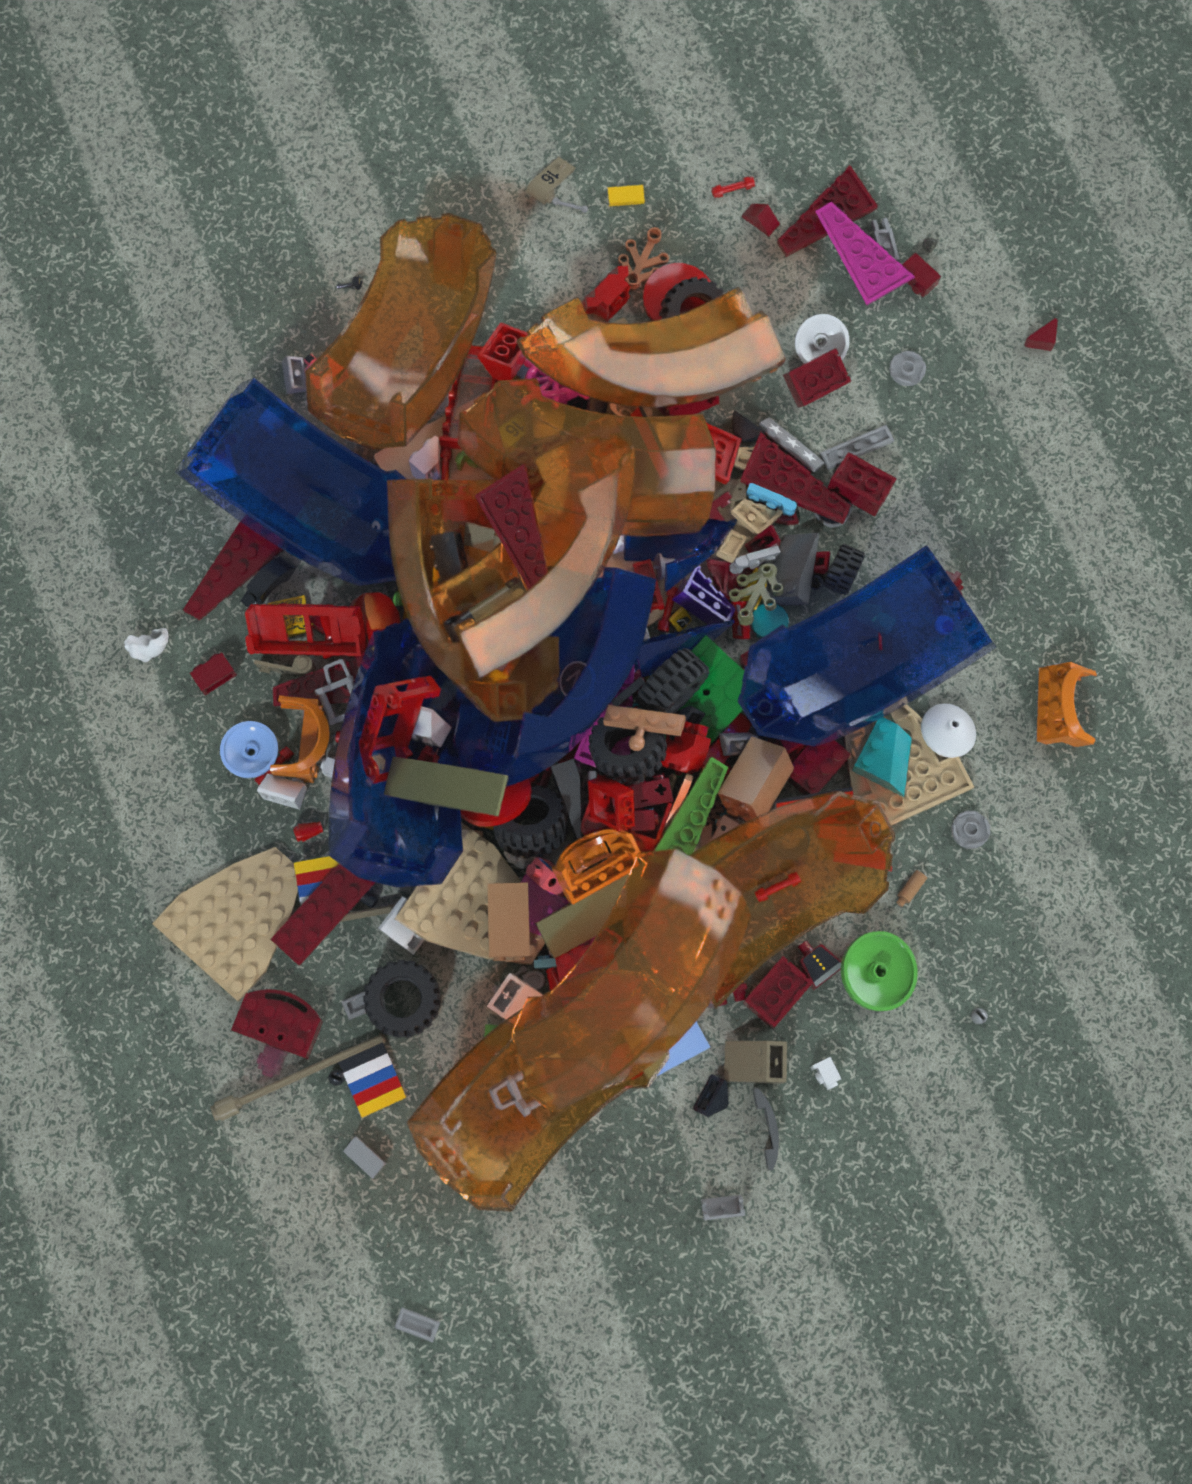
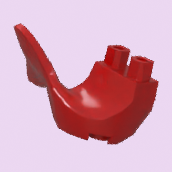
M380 592L364 593L351 602L350 606H361L365 634L368 636L370 644L380 643L382 641L381 634H385L386 643H394L398 640V630L401 629L400 616L388 596ZM320 616L326 635L325 641H333L329 616ZM322 655L325 659L332 657V655Z
M685 722L681 736L675 735L674 740L667 745L666 758L664 761H661V767L691 775L697 772L709 751L711 739L706 738L709 727Z

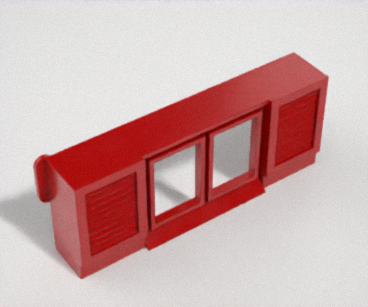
M280 603L278 605L251 604L245 611L249 633L245 637L249 654L362 656L367 648L361 606ZM285 615H303L307 641L289 640ZM310 616H329L333 641H314Z

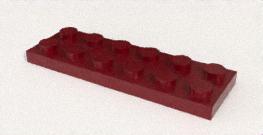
M350 851L270 940L296 964L301 966L380 877Z

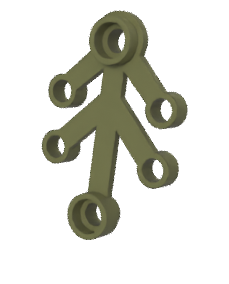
M766 563L759 567L758 572L748 576L741 574L737 577V584L740 587H746L748 583L759 579L757 584L742 590L732 589L729 592L730 600L733 602H738L741 598L752 594L746 607L738 613L741 625L747 626L753 623L754 616L752 611L760 595L766 610L773 611L776 608L775 599L770 597L765 588L768 581L772 586L773 595L780 596L784 592L782 584L778 583L775 578L777 574L775 565Z

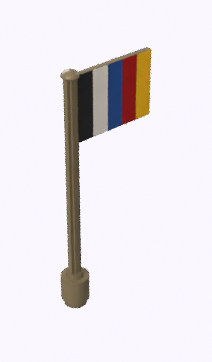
M340 854L294 863L301 905L340 864ZM396 904L349 912L341 922L387 914L391 912Z
M379 1033L376 1037L240 1098L238 1096L234 1098L233 1095L216 1101L214 1105L210 1106V1109L216 1121L226 1120L239 1114V1109L242 1108V1105L338 1062L362 1118L407 1097L384 1046L385 1036Z

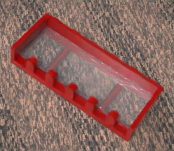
M458 344L457 346L458 359H455V375L452 374L451 378L452 390H449L448 393L449 405L445 408L446 420L442 423L443 435L439 437L440 448L450 447L451 449L463 450L465 447L484 454L485 448L489 447L490 436H488V432L492 431L493 420H491V416L495 415L496 404H494V400L498 397L499 388H497V384L501 383V381L492 378L478 359V353L483 348L481 346Z

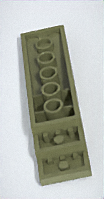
M393 757L383 795L499 816L508 776Z
M648 857L640 862L641 867L573 905L571 903L566 904L535 924L552 957L556 958L691 881L688 873L686 872L685 877L682 879Z

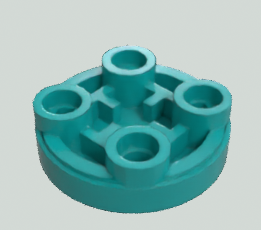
M762 604L753 612L754 621L751 624V628L759 639L772 641L779 639L785 634L789 618L781 606L776 604V608L773 611H768L765 609V605Z

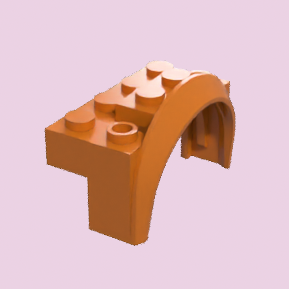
M1073 662L1039 668L1038 742L1043 744L1063 742L1074 747L1094 744L1095 738L1087 734L1078 721L1074 705V691L1077 680L1081 681V677L1097 676L1096 671Z
M279 696L278 701L281 703V708L304 710L298 762L288 765H270V772L273 776L293 777L307 783H314V778H318L319 774L317 762L322 761V756L326 755L330 736L329 724L325 717L323 706H321L318 699Z
M603 829L585 835L571 843L560 854L556 865L551 868L568 902L573 905L641 867L636 856L641 852L631 833L626 831L618 832L614 829ZM604 841L607 842V844H608V846H609V848H610V850H611V853H609V851H608V849H607V847H606ZM603 859H606L605 861L599 863L598 865H596V866L590 868L589 870H587V871L581 873L582 871H584L585 869H587V868L590 867L591 865H593V864H595V863H597V862H599V861H601V860H603Z

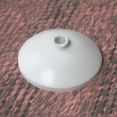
M827 314L814 315L805 320L799 327L795 337L796 353L803 363L835 348L839 353L838 356L843 360L849 348V334L845 325L838 318ZM818 338L822 339V343L820 345L817 344Z
M938 704L931 707L922 718L921 732L924 741L937 754L948 758L961 757L974 746L976 728L971 717L963 709L952 704Z

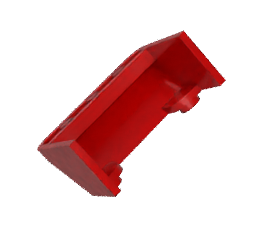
M588 802L581 823L582 833L588 835L599 830L612 829L590 817ZM667 802L662 817L658 816V825H655V830L631 831L630 828L623 830L632 834L641 852L638 855L649 857L660 840L672 807V802Z

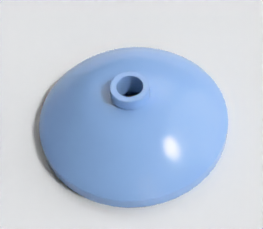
M255 721L241 722L230 728L224 735L220 745L221 760L225 767L236 776L242 778L258 777L270 770V765H274L278 756V742L274 733L266 725ZM250 750H255V753L252 756L248 755V752Z

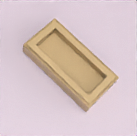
M730 530L718 549L716 556L733 563L748 537Z

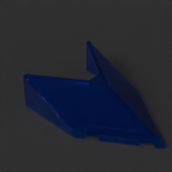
M670 518L624 533V560L645 561L651 559V561H654L657 554H662L663 558L675 559V561L665 563L664 590L667 592L715 553L736 525L737 519H730L728 522L717 519H689V522H679L677 518Z
M734 619L727 620L721 623L690 628L686 630V633H683V631L671 632L651 637L646 642L640 640L617 647H620L622 656L634 659V673L640 669L641 676L646 677L652 675L677 651L683 648L692 651L706 635L714 641L735 622Z

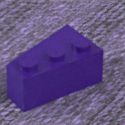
M697 563L686 572L672 600L716 631H719L729 624L735 608L721 591L718 592L711 584L713 581L709 577L706 578Z

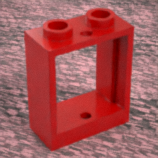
M605 775L588 780L590 817L618 832L634 827L633 789ZM610 797L615 799V813L610 811Z

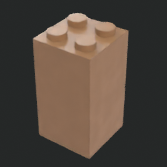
M751 736L718 792L730 816L735 818L737 816L741 817L751 824L757 823L761 825L794 769L785 747Z
M528 883L487 884L489 957H493V961H506L505 957L513 956V960H526V956H530Z

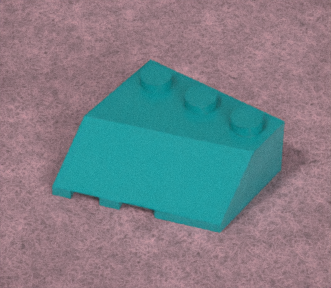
M879 716L852 771L904 797L912 738L898 724Z

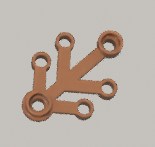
M656 227L648 230V242L641 256H639L636 242L633 239L626 241L625 248L630 251L636 265L634 271H632L629 265L628 255L621 254L618 257V263L621 266H628L629 275L625 281L629 284L631 290L639 288L641 282L648 280L651 274L658 268L655 267L650 272L641 274L642 269L657 264L665 265L669 261L667 253H660L659 256L648 259L654 245L661 241L662 232ZM655 235V236H657L658 238L653 239V238H651V236ZM632 243L634 246L629 247L628 244ZM666 257L667 259L662 261L660 258ZM625 258L627 261L622 262L620 259ZM633 279V280H635L636 282H635V283H631V282H629V281Z

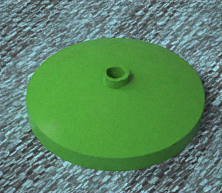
M884 931L869 932L857 937L847 947L841 962V978L849 996L861 1007L872 1011L893 1010L904 1004L915 989L918 976L916 960L909 946L898 936Z

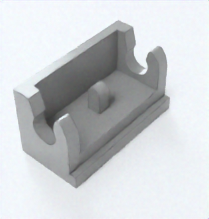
M741 1195L701 1199L703 1220L745 1216L743 1197Z

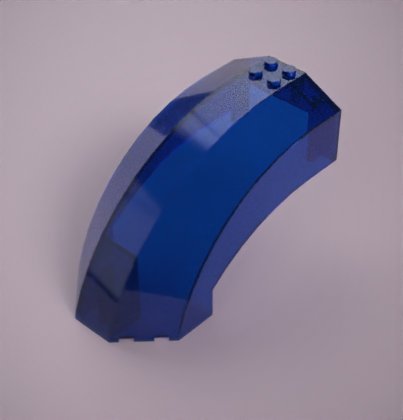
M254 377L240 383L192 443L175 471L176 474L212 502L268 541L309 565L358 586L412 578L431 551L429 544L430 526L428 513H426L425 508L426 498L424 492L396 469L385 471L328 436ZM374 521L379 522L380 529H377L378 526L376 525L374 528L372 527Z
M926 545L841 601L789 628L782 624L749 647V656L744 670L743 684L738 703L758 735L815 747L846 736L896 711L956 675L997 648V646L934 553ZM879 633L882 637V650H879Z
M548 566L552 588L542 594L536 623L529 643L510 679L483 709L460 704L453 738L454 748L458 749L459 752L457 758L460 767L507 775L506 786H511L537 775L569 753L591 730L627 679L644 640L657 579L617 567H604L602 577H593L559 566ZM580 661L586 663L577 682L567 696H565L560 687V677L563 670L572 662Z
M406 618L399 624L394 623L386 626L382 631H374L370 638L346 708L335 756L329 802V856L358 878L393 887L439 885L443 883L463 852L461 811L459 809L383 795L387 781L373 784L365 774L359 739L361 738L375 687L416 677L431 676L441 688L439 697L423 699L421 706L434 710L451 727L441 748L433 745L432 751L436 752L437 748H439L437 753L440 756L438 764L462 767L464 749L472 709L484 691L481 664L477 660L473 661L466 655L468 651L458 642H452L444 628L412 618ZM408 684L395 687L398 691L404 692ZM399 713L383 717L377 738L393 733ZM410 740L408 747L413 755L408 757V759L417 760L422 748H425L426 745L420 740L418 742ZM394 746L372 752V757L379 768V774L389 772L392 758L396 757Z

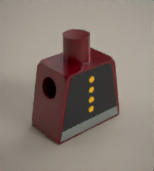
M806 940L798 946V949L804 955L798 964L806 975V979L809 978L813 981L811 985L813 990L841 970V961L824 945L820 944L813 949Z

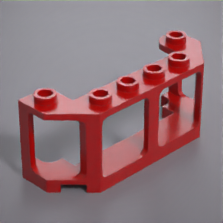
M431 676L416 677L375 687L361 738L359 739L364 771L373 784L387 781L389 772L379 774L378 765L372 757L373 751L394 746L396 757L408 759V757L413 755L408 746L423 699L439 697L441 688ZM408 684L404 692L398 691L395 687ZM399 713L393 733L377 738L383 717Z

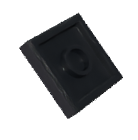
M639 677L614 698L608 706H619L643 686L645 681Z

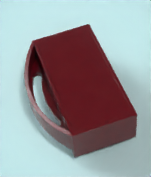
M264 989L245 994L231 1031L309 1060L323 1020L314 1008L300 997L282 990ZM279 994L295 999L307 1008V1012L303 1013L295 1006L284 1001L266 999L265 995Z

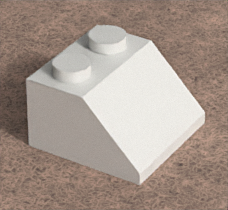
M421 706L411 740L414 742L420 740L430 747L434 745L441 748L451 727L434 710Z
M267 774L259 785L257 792L265 800L300 810L307 787L303 784L304 781L292 778V780L285 779V777Z

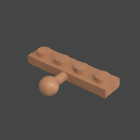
M613 705L608 706L603 720L605 726L637 730L636 734L629 739V747L634 751L643 749L645 745L643 739L645 731L681 736L686 721L685 715Z

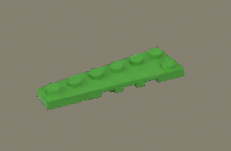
M710 757L649 857L682 879L685 877L693 857V852L699 842L701 832L707 822V817L728 769L726 765L713 757Z

